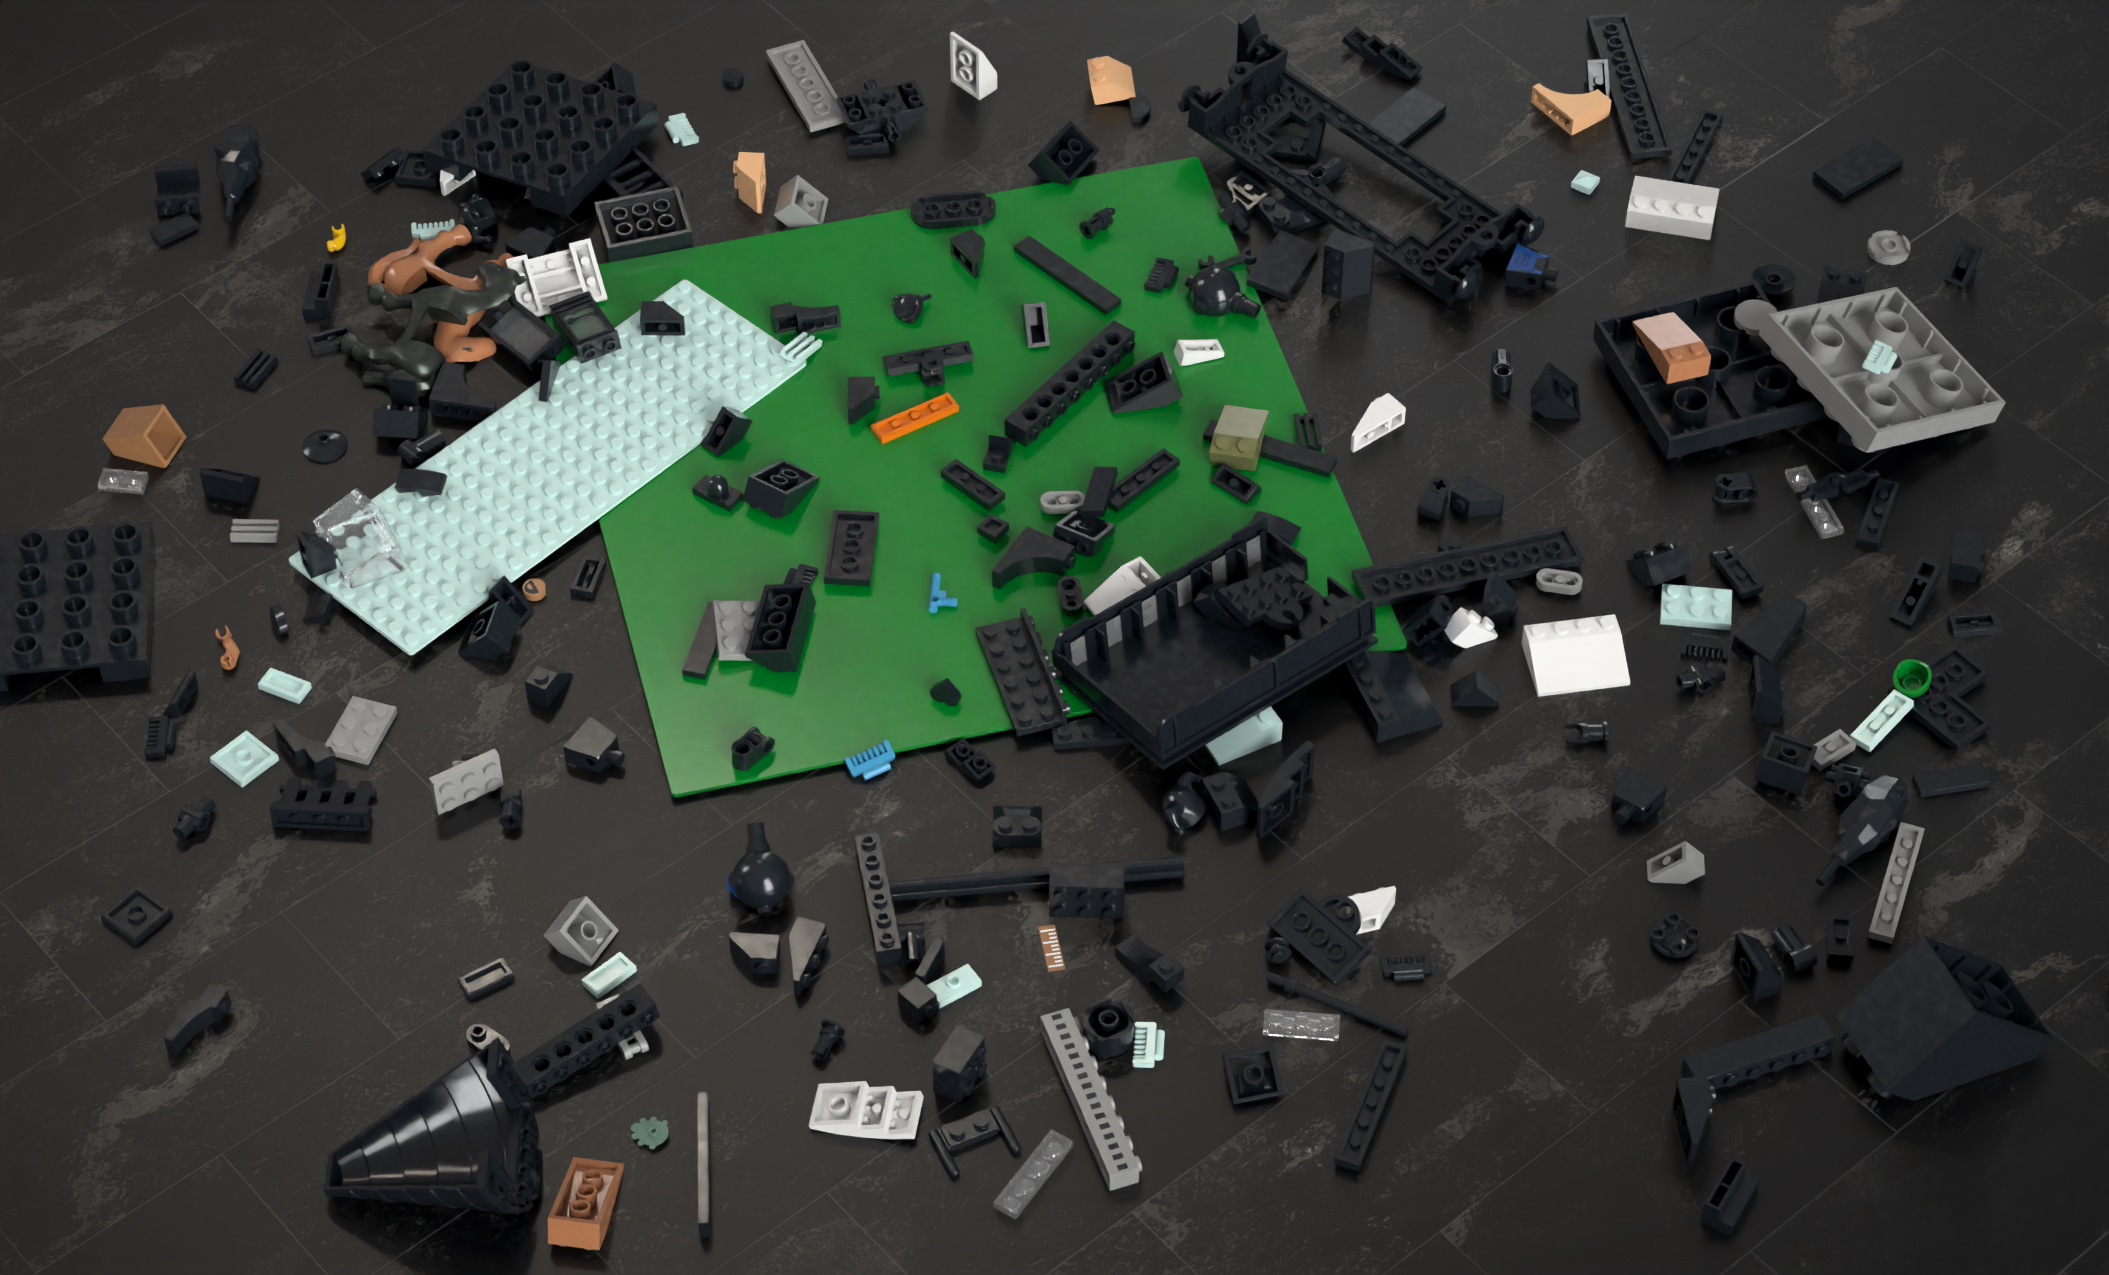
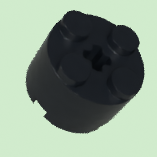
M1101 998L1089 1004L1083 1017V1036L1087 1038L1089 1050L1095 1053L1098 1058L1107 1059L1108 1057L1120 1055L1132 1047L1134 1015L1131 1008L1125 1002L1120 1001L1119 1003L1112 1001V998Z

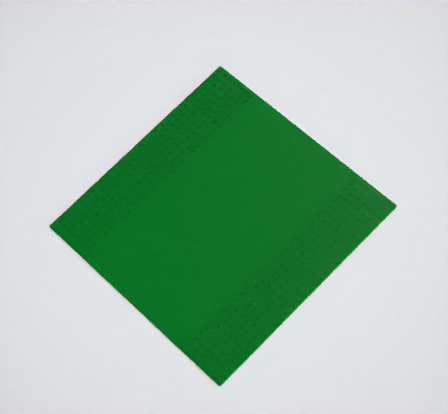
M1198 157L1075 178L1069 185L1052 182L985 194V196H991L994 199L996 213L992 220L977 226L925 229L912 221L911 208L598 264L607 300L596 303L614 328L641 310L642 301L655 300L682 280L690 281L785 346L799 336L797 329L775 334L771 323L770 306L789 302L792 305L801 307H829L838 305L841 314V327L807 334V337L814 336V341L821 339L822 346L805 359L806 366L743 412L753 422L742 441L720 457L702 446V443L598 519L673 797H681L845 763V758L849 757L851 759V756H855L857 759L856 754H861L862 751L867 753L868 748L872 750L876 757L872 747L876 746L881 755L878 744L883 746L884 740H888L894 753L961 740L962 738L966 739L1014 729L976 636V627L1019 618L1020 609L1025 608L1028 616L1032 615L1034 619L1035 633L1039 632L1041 636L1042 649H1046L1048 653V664L1053 666L1051 650L1054 649L1059 633L1067 626H1071L1085 617L1089 619L1094 616L1085 605L1083 611L1077 616H1067L1062 613L1057 593V582L1061 577L1074 576L1079 579L1083 601L1122 565L1140 556L1162 578L1165 576V573L1178 569L1229 540L1233 533L1249 525L1257 511L1279 516L1301 527L1291 546L1307 558L1308 580L1305 583L1323 597H1327V577L1330 576L1363 601L1351 577L1352 570L1374 565L1333 471L1328 478L1259 457L1255 472L1234 469L1262 488L1261 492L1247 504L1211 482L1220 466L1211 465L1209 455L1211 442L1203 440V434L1211 419L1219 421L1225 405L1269 411L1264 435L1298 445L1294 414H1299V417H1302L1303 413H1308L1257 292L1255 288L1246 285L1249 274L1244 263L1227 268V270L1235 273L1240 285V292L1244 293L1249 300L1261 305L1260 313L1255 319L1243 313L1235 314L1230 312L1223 316L1212 317L1197 315L1193 311V306L1189 300V288L1185 286V283L1190 275L1195 276L1200 271L1198 259L1208 263V256L1211 255L1214 257L1216 264L1240 255L1227 223L1220 216L1221 208ZM1106 207H1113L1115 209V214L1111 216L1113 223L1107 229L1095 233L1092 239L1084 237L1079 228L1080 223L1088 221L1093 217V214ZM969 229H973L985 241L984 259L979 277L975 279L951 255L950 238ZM1031 236L1121 299V305L1109 314H1103L1014 252V246L1026 237ZM1156 258L1173 260L1174 266L1179 268L1171 289L1164 288L1162 293L1146 291L1144 288V284L1148 281L1149 275L1152 274L1151 271L1155 267ZM909 293L923 296L930 293L932 298L923 301V311L914 323L909 324L901 321L894 314L892 303L895 296ZM1045 302L1050 346L1028 348L1023 327L1021 305ZM587 308L577 312L575 316L569 315L564 317V320L568 321L569 318H577L591 311ZM551 314L545 315L546 324L559 333L552 322ZM594 316L579 320L574 324H569L578 340L604 331ZM1113 320L1135 331V348L1131 353L1124 356L1117 366L1112 367L1104 378L1099 379L1091 390H1087L1078 402L1073 403L1065 414L1060 415L1035 441H1032L1026 447L1016 442L1005 473L983 470V462L989 448V435L1007 437L1005 436L1004 420ZM1217 339L1225 353L1224 357L1179 366L1174 355V349L1177 340ZM969 341L974 353V361L944 366L945 383L932 387H927L923 383L920 371L898 376H888L883 365V356ZM567 344L563 351L555 358L556 361H561V365H563L575 355ZM1162 351L1174 367L1183 397L1164 407L1115 414L1104 382ZM848 377H875V386H880V399H875V409L853 425H848ZM947 392L959 405V412L884 444H881L871 431L872 424ZM1309 422L1313 445H1316L1313 423ZM1301 423L1304 445H1308L1305 425ZM1322 446V451H1318V452L1325 453L1323 446ZM1163 448L1180 459L1179 467L1117 513L1107 507L1105 517H1097L1116 525L1114 534L1104 541L1103 549L1095 556L1080 555L1075 550L1076 563L1064 576L1047 572H1034L1010 580L1001 589L992 586V570L1026 526L1053 537L1055 525L1069 515L1047 514L1043 512L1040 508V498L1044 493L1049 491H1080L1086 496L1094 467H1117L1116 484ZM780 459H784L820 477L817 484L794 511L781 519L771 517L768 512L755 509L743 500L729 512L694 495L692 489L705 475L710 477L722 475L726 478L728 486L743 492L744 495L748 477ZM957 459L1005 492V500L989 511L941 478V470ZM834 510L879 512L880 514L870 586L824 584ZM990 514L1009 523V530L996 543L977 533V526ZM799 564L818 568V575H816L812 586H810L816 600V605L797 672H773L754 661L718 660L716 650L706 679L683 676V666L708 602H713V600L760 602L764 586L783 584L790 568L798 569ZM933 573L941 575L940 591H946V598H957V607L938 606L937 613L929 612ZM1391 605L1375 608L1376 633L1372 635L1378 639V643L1365 651L1393 652L1405 649L1407 642ZM948 678L961 693V700L956 706L937 702L930 695L932 687L936 683ZM1060 683L1063 691V701L1067 700L1070 708V714L1067 715V718L1094 712ZM757 727L761 734L766 737H772L775 740L772 751L753 765L751 769L738 771L733 767L732 744L750 728Z

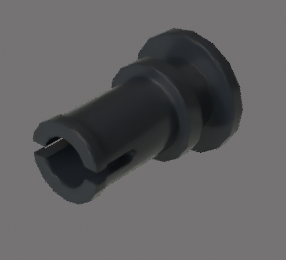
M827 1019L822 1021L821 1025L823 1028L819 1032L820 1037L811 1051L815 1058L822 1061L826 1060L833 1043H836L839 1036H843L845 1033L844 1028L840 1024Z

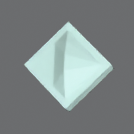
M1581 170L1571 182V188L1590 195L1599 184L1600 177Z

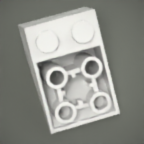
M1140 556L1122 565L1084 600V605L1095 616L1161 577Z

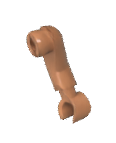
M225 625L226 635L221 637L218 629H216V636L226 650L224 656L220 659L221 666L226 670H231L236 666L240 650L232 639L231 632Z

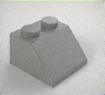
M796 175L780 187L774 216L789 228L820 225L824 222L828 198L799 175Z
M587 896L571 900L543 936L559 953L592 966L619 930Z

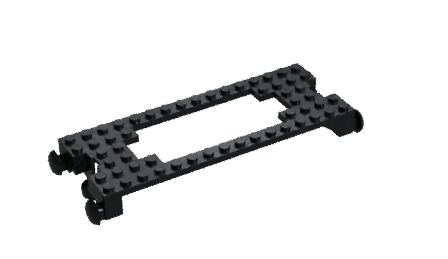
M1258 34L1249 42L1246 54L1248 59L1253 61L1252 63L1238 62L1230 67L1228 82L1231 86L1226 91L1219 87L1211 94L1208 90L1202 93L1199 85H1190L1179 97L1178 107L1180 111L1186 112L1189 110L1187 127L1340 231L1375 243V254L1448 304L1455 298L1464 300L1475 290L1478 284L1477 272L1481 268V263L1474 258L1475 256L1481 257L1487 251H1490L1503 259L1516 248L1517 243L1531 244L1540 237L1544 230L1545 221L1542 216L1536 218L1532 212L1518 203L1502 214L1286 70L1288 51L1274 41L1268 40L1267 34ZM1242 86L1248 89L1246 99L1248 101L1240 105ZM1289 117L1305 128L1317 118H1321L1445 201V203L1437 208L1436 216L1447 222L1448 225L1427 242L1411 231L1396 242L1272 158L1270 155L1279 148V142L1267 134Z

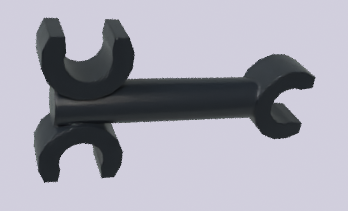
M1247 247L1242 250L1241 255L1216 264L1214 257L1211 255L1208 256V263L1198 259V268L1202 270L1207 267L1218 266L1227 269L1241 263L1252 265L1256 263L1257 256L1256 254L1250 256L1251 248Z

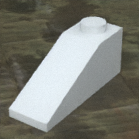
M1389 393L1376 398L1371 402L1352 433L1351 451L1354 453L1403 425L1406 408Z

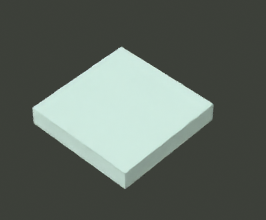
M246 730L212 755L210 761L243 788L279 761V758L275 752Z

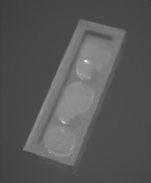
M1265 1009L1263 1035L1339 1041L1340 1015Z

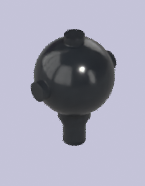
M1211 266L1200 270L1195 276L1190 275L1186 280L1185 286L1189 288V300L1193 306V311L1197 315L1218 317L1233 312L1235 314L1243 313L1255 319L1260 313L1261 305L1249 300L1244 293L1240 292L1239 282L1235 273L1231 270Z
M764 823L747 824L748 846H746V855L738 861L734 871L730 873L729 884L733 887L737 897L745 905L758 909V915H768L773 913L772 907L778 905L787 896L790 887L794 884V875L790 872L784 859L771 852L770 844L767 843L765 837Z

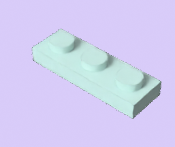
M1894 689L1850 735V738L1858 746L1871 752L1913 708L1914 701Z

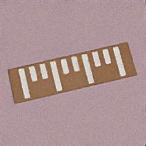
M1055 924L1038 927L1048 972L1066 970Z

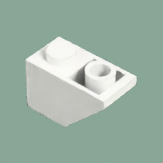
M1462 607L1453 614L1447 628L1444 629L1451 642L1463 648L1472 647L1498 637L1494 630L1495 625L1488 617L1485 616L1483 618L1475 611H1468Z
M1395 886L1382 887L1374 891L1357 893L1348 897L1356 903L1362 917L1361 927L1357 934L1380 929L1395 905ZM1347 906V915L1351 912V907Z

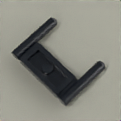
M993 1106L990 1110L985 1109L941 1126L939 1130L933 1129L928 1134L952 1177H957L960 1174V1170L950 1152L997 1135L999 1131H1001L1013 1153H1018L1021 1150V1146L999 1106Z

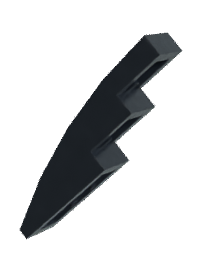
M1355 27L1343 38L1342 42L1358 55L1396 76L1410 80L1423 68L1393 42L1387 45L1375 34L1369 37L1358 27Z

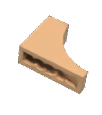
M1540 83L1533 86L1531 103L1571 136L1609 117L1612 101L1598 89L1585 94H1563L1547 89Z

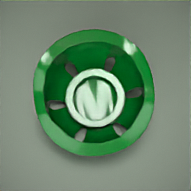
M1903 660L1894 671V687L1898 692L1909 698L1919 697L1928 690L1931 684V669L1927 664L1919 660Z

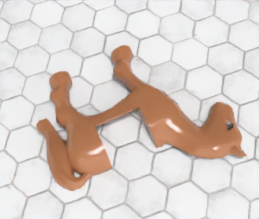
M458 224L450 232L441 230L434 239L422 242L415 237L407 249L390 253L377 260L370 267L368 286L378 283L384 285L388 292L393 294H410L427 281V273L445 285L463 290L482 289V282L478 275L473 279L448 273L435 264V259L445 249L455 245L465 246L470 243L472 239L470 232L465 226ZM504 253L497 260H487L484 263L491 261L502 267H507L506 259L514 258V256ZM480 310L477 313L468 315V322L465 326L432 320L434 323H437L434 346L445 356L447 363L480 361L492 356L496 352V344L491 338L467 337L470 329L481 319L486 310Z

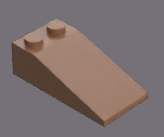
M1674 312L1632 322L1633 327L1666 384L1708 375L1711 360L1709 351L1703 341Z
M573 1157L548 1216V1244L600 1250L623 1174V1163Z

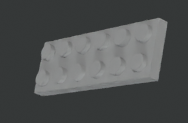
M804 40L766 50V58L810 133L846 123L836 102L837 94Z

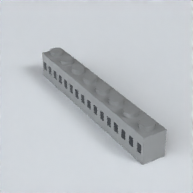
M1069 1008L1040 1016L1041 1034L1109 1191L1138 1183L1139 1171H1142L1141 1161L1138 1156L1134 1157L1131 1138L1129 1135L1125 1136L1123 1132V1120L1120 1115L1116 1116L1113 1097L1107 1095L1105 1079L1097 1073L1096 1059L1094 1056H1090L1088 1052L1089 1044L1087 1038L1081 1036L1079 1032L1081 1028L1078 1018L1072 1016Z

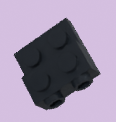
M1075 509L1055 525L1053 537L1075 546L1078 554L1093 557L1103 549L1104 541L1114 534L1116 525L1097 517H1082L1081 511Z

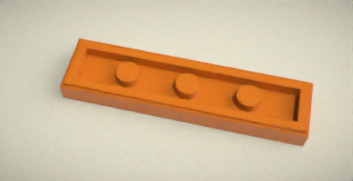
M947 392L872 424L871 431L880 443L884 444L959 412V405Z

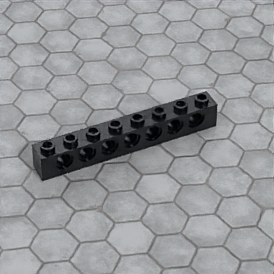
M1113 320L1004 420L1005 436L1016 439V442L1025 447L1032 441H1035L1060 415H1064L1073 403L1078 402L1087 390H1091L1099 379L1104 378L1112 367L1117 366L1124 356L1134 350L1135 331Z

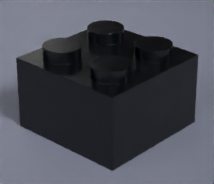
M960 1025L956 1026L932 1061L934 1092L958 1103H961L966 1095L969 1096L971 1094L974 1082L978 1077L983 1076L987 1068V1063H985L987 1049L985 1048L984 1036Z

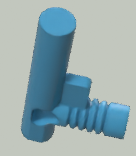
M939 573L932 574L929 599L930 613H937L938 606L957 607V598H946V591H940L941 575Z

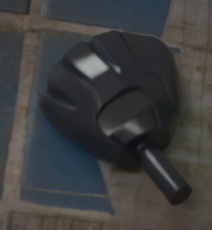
M909 293L895 296L892 303L894 314L901 321L909 324L914 323L923 311V301L931 299V294L920 296Z

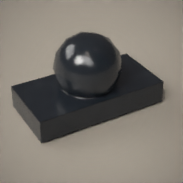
M705 475L692 488L694 495L729 512L743 499V492L728 486L726 478L722 475H713L711 477Z

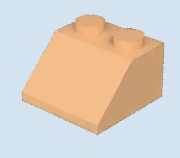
M1109 56L1087 60L1095 105L1136 97L1130 66Z
M739 152L738 161H734L733 172L737 173V176H735V189H738L739 198L757 213H762L766 191L764 153Z

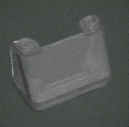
M355 488L313 520L317 528L315 530L316 535L325 538L337 551L338 560L342 566L339 569L340 575L338 579L346 588L349 586L353 589L403 572L410 567L384 514L358 488Z

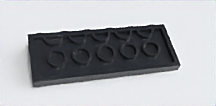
M1025 608L1020 609L1019 618L976 627V636L1016 736L1067 725V715L1070 714L1069 704L1067 700L1063 701L1062 687L1060 683L1056 684L1055 670L1053 666L1048 664V653L1046 649L1041 647V636L1039 632L1035 633L1034 619L1032 615L1028 616Z

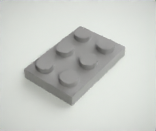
M713 600L712 610L718 660L752 661L745 656V651L759 607V601Z
M352 696L325 746H330L338 758L369 765L397 715V708Z
M495 748L429 778L434 809L438 815L504 786L500 758Z

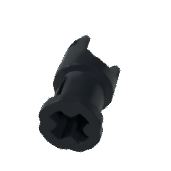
M1106 207L1093 214V217L1088 221L1081 222L1079 228L1084 237L1092 239L1095 233L1107 229L1113 223L1111 216L1115 214V209L1113 207Z
M1603 721L1602 724L1587 725V723H1575L1564 726L1566 729L1576 728L1581 736L1580 739L1566 741L1567 744H1588L1589 741L1608 743L1607 721Z
M504 787L501 790L500 807L502 815L499 818V822L505 828H515L521 824V816H519V810L522 807L521 788H519V795L504 794Z

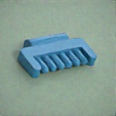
M888 740L883 741V746L878 744L881 755L877 747L873 746L872 749L876 757L872 750L868 748L867 753L866 751H862L861 754L857 753V759L855 756H851V759L849 757L845 758V764L853 778L862 775L866 781L891 769L889 762L895 759V753Z

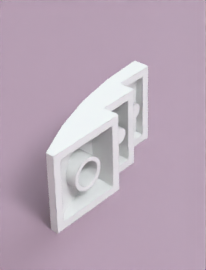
M866 1081L818 1084L809 1127L814 1130L862 1138L915 1139L924 1096L921 1091L896 1092L894 1086L869 1087Z

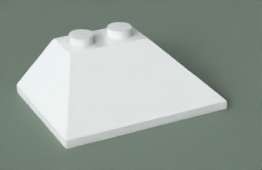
M590 238L569 243L568 250L528 259L527 254L506 259L508 268L517 270L520 276H529L523 284L516 286L515 296L519 303L537 317L549 315L550 305L590 291L595 302L607 300Z

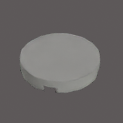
M1892 230L1875 232L1867 242V253L1876 262L1885 265L1900 264L1907 260L1910 254L1911 247L1908 239L1904 235L1902 237L1897 235V232Z
M1754 299L1747 300L1736 307L1734 323L1740 330L1741 328L1746 330L1747 334L1760 336L1759 332L1768 314L1775 313L1777 310L1768 302Z

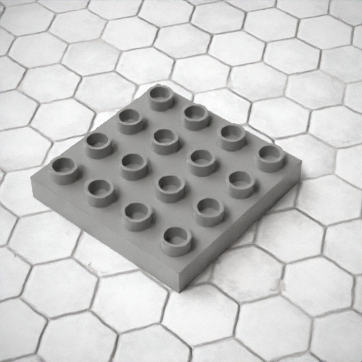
M1897 287L1768 314L1759 332L1761 338L1771 347V354L1791 369L1798 377V384L1803 389L1811 392L1821 402L1826 415L1832 420L1839 422L1852 436L1851 441L1854 446L1866 453L1993 423L2006 403ZM1875 340L1893 348L1891 352L1897 354V358L1889 373L1881 371L1880 374H1876L1862 367Z

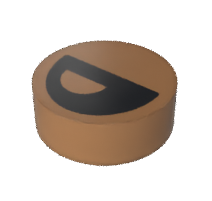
M529 579L522 586L523 595L527 600L538 601L546 595L545 583L540 579Z

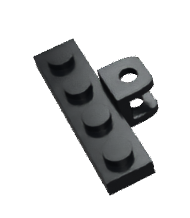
M969 341L883 356V365L888 376H898L920 371L922 381L927 387L943 385L945 383L944 366L974 361V353Z

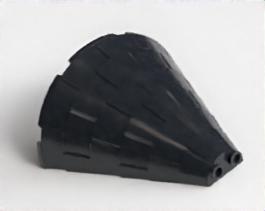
M494 1039L486 1047L472 1057L469 1056L416 1096L412 1095L388 1114L383 1115L355 1137L328 1155L326 1178L323 1185L326 1197L368 1198L388 1202L399 1201L419 1205L496 1211L508 1214H520L530 1210L534 1206L532 1200L539 1198L543 1180V1155L540 1149L537 1150L534 1139L535 1136L539 1135V1130L522 1078L515 1079L511 1068L513 1060L500 1039Z

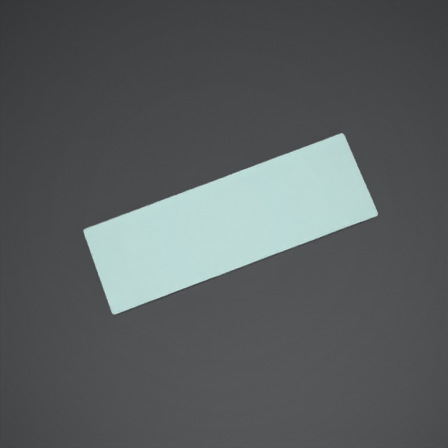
M682 280L653 301H664L684 316L685 336L641 335V310H639L614 328L618 331L622 349L583 364L574 356L560 366L548 402L538 400L539 381L418 466L416 469L436 471L448 476L442 495L422 497L418 491L398 493L394 488L396 484L394 483L321 535L323 536L331 531L333 537H342L345 534V529L341 526L347 524L358 525L361 522L381 519L382 523L386 524L380 530H377V527L374 525L366 526L363 530L366 538L362 540L355 537L349 538L346 541V549L342 551L336 550L338 558L335 559L337 569L311 579L302 565L300 551L289 558V563L325 592L332 594L333 598L405 653L414 655L489 600L488 591L502 576L505 575L512 583L701 444L722 406L737 409L743 413L806 366V360L797 365L781 357L780 352L785 345L690 281Z

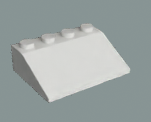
M1635 176L1625 227L1710 240L1719 189Z
M1615 614L1525 625L1523 627L1521 645L1538 697L1630 685L1622 635Z

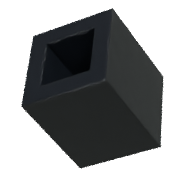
M915 977L898 990V1006L916 1022L920 1023L925 1018H930L936 1012L937 994Z

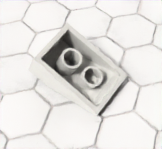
M951 32V81L978 100H981L997 89V72L981 50L956 33Z

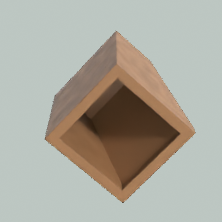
M164 404L123 408L103 437V441L115 456L166 468L187 437Z

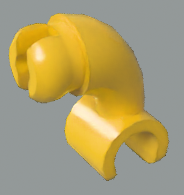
M341 224V229L339 230L334 229V226H332L334 239L327 241V247L330 252L338 251L344 246L346 242L344 224Z

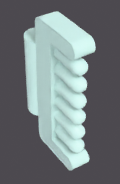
M685 113L669 116V121L664 124V127L674 143L680 142L682 146H687L699 142V136L693 131Z
M451 219L449 222L445 221V227H443V222H439V227L438 223L435 222L434 228L432 223L428 224V228L427 224L424 223L423 228L422 224H418L417 229L416 223L413 222L411 224L412 238H421L423 242L434 239L441 230L450 232L455 227L454 219Z
M1875 340L1862 367L1876 374H1880L1881 371L1889 373L1897 358V354L1891 352L1893 349L1891 346Z
M1136 1022V1035L1134 1036L1136 1039L1134 1044L1136 1045H1134L1135 1050L1133 1051V1067L1153 1068L1155 1060L1163 1059L1165 1032L1157 1030L1155 1022Z

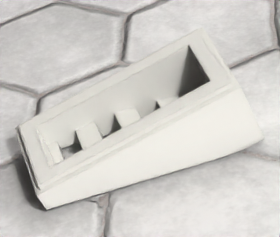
M1217 339L1177 340L1174 349V355L1179 366L1221 358L1225 354Z

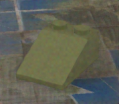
M1225 405L1215 428L1209 450L1211 465L1221 467L1224 463L1233 469L1255 472L1269 411Z

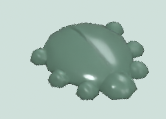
M651 1117L647 1121L645 1118H641L640 1123L631 1125V1131L634 1132L631 1135L632 1139L638 1138L639 1146L646 1144L649 1145L651 1150L655 1149L657 1145L662 1144L668 1137L667 1120L661 1122L657 1121L656 1117Z

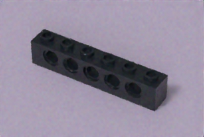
M879 832L854 835L855 855L877 969L902 966V948Z
M639 983L513 1063L511 1068L515 1078H522L531 1099L543 1094L557 1082L565 1080L579 1068L587 1066L593 1059L609 1052L619 1042L631 1038L637 1031L654 1023L660 1017L656 1003Z

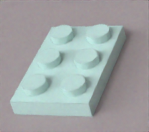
M1662 584L1660 624L1730 630L1732 590Z

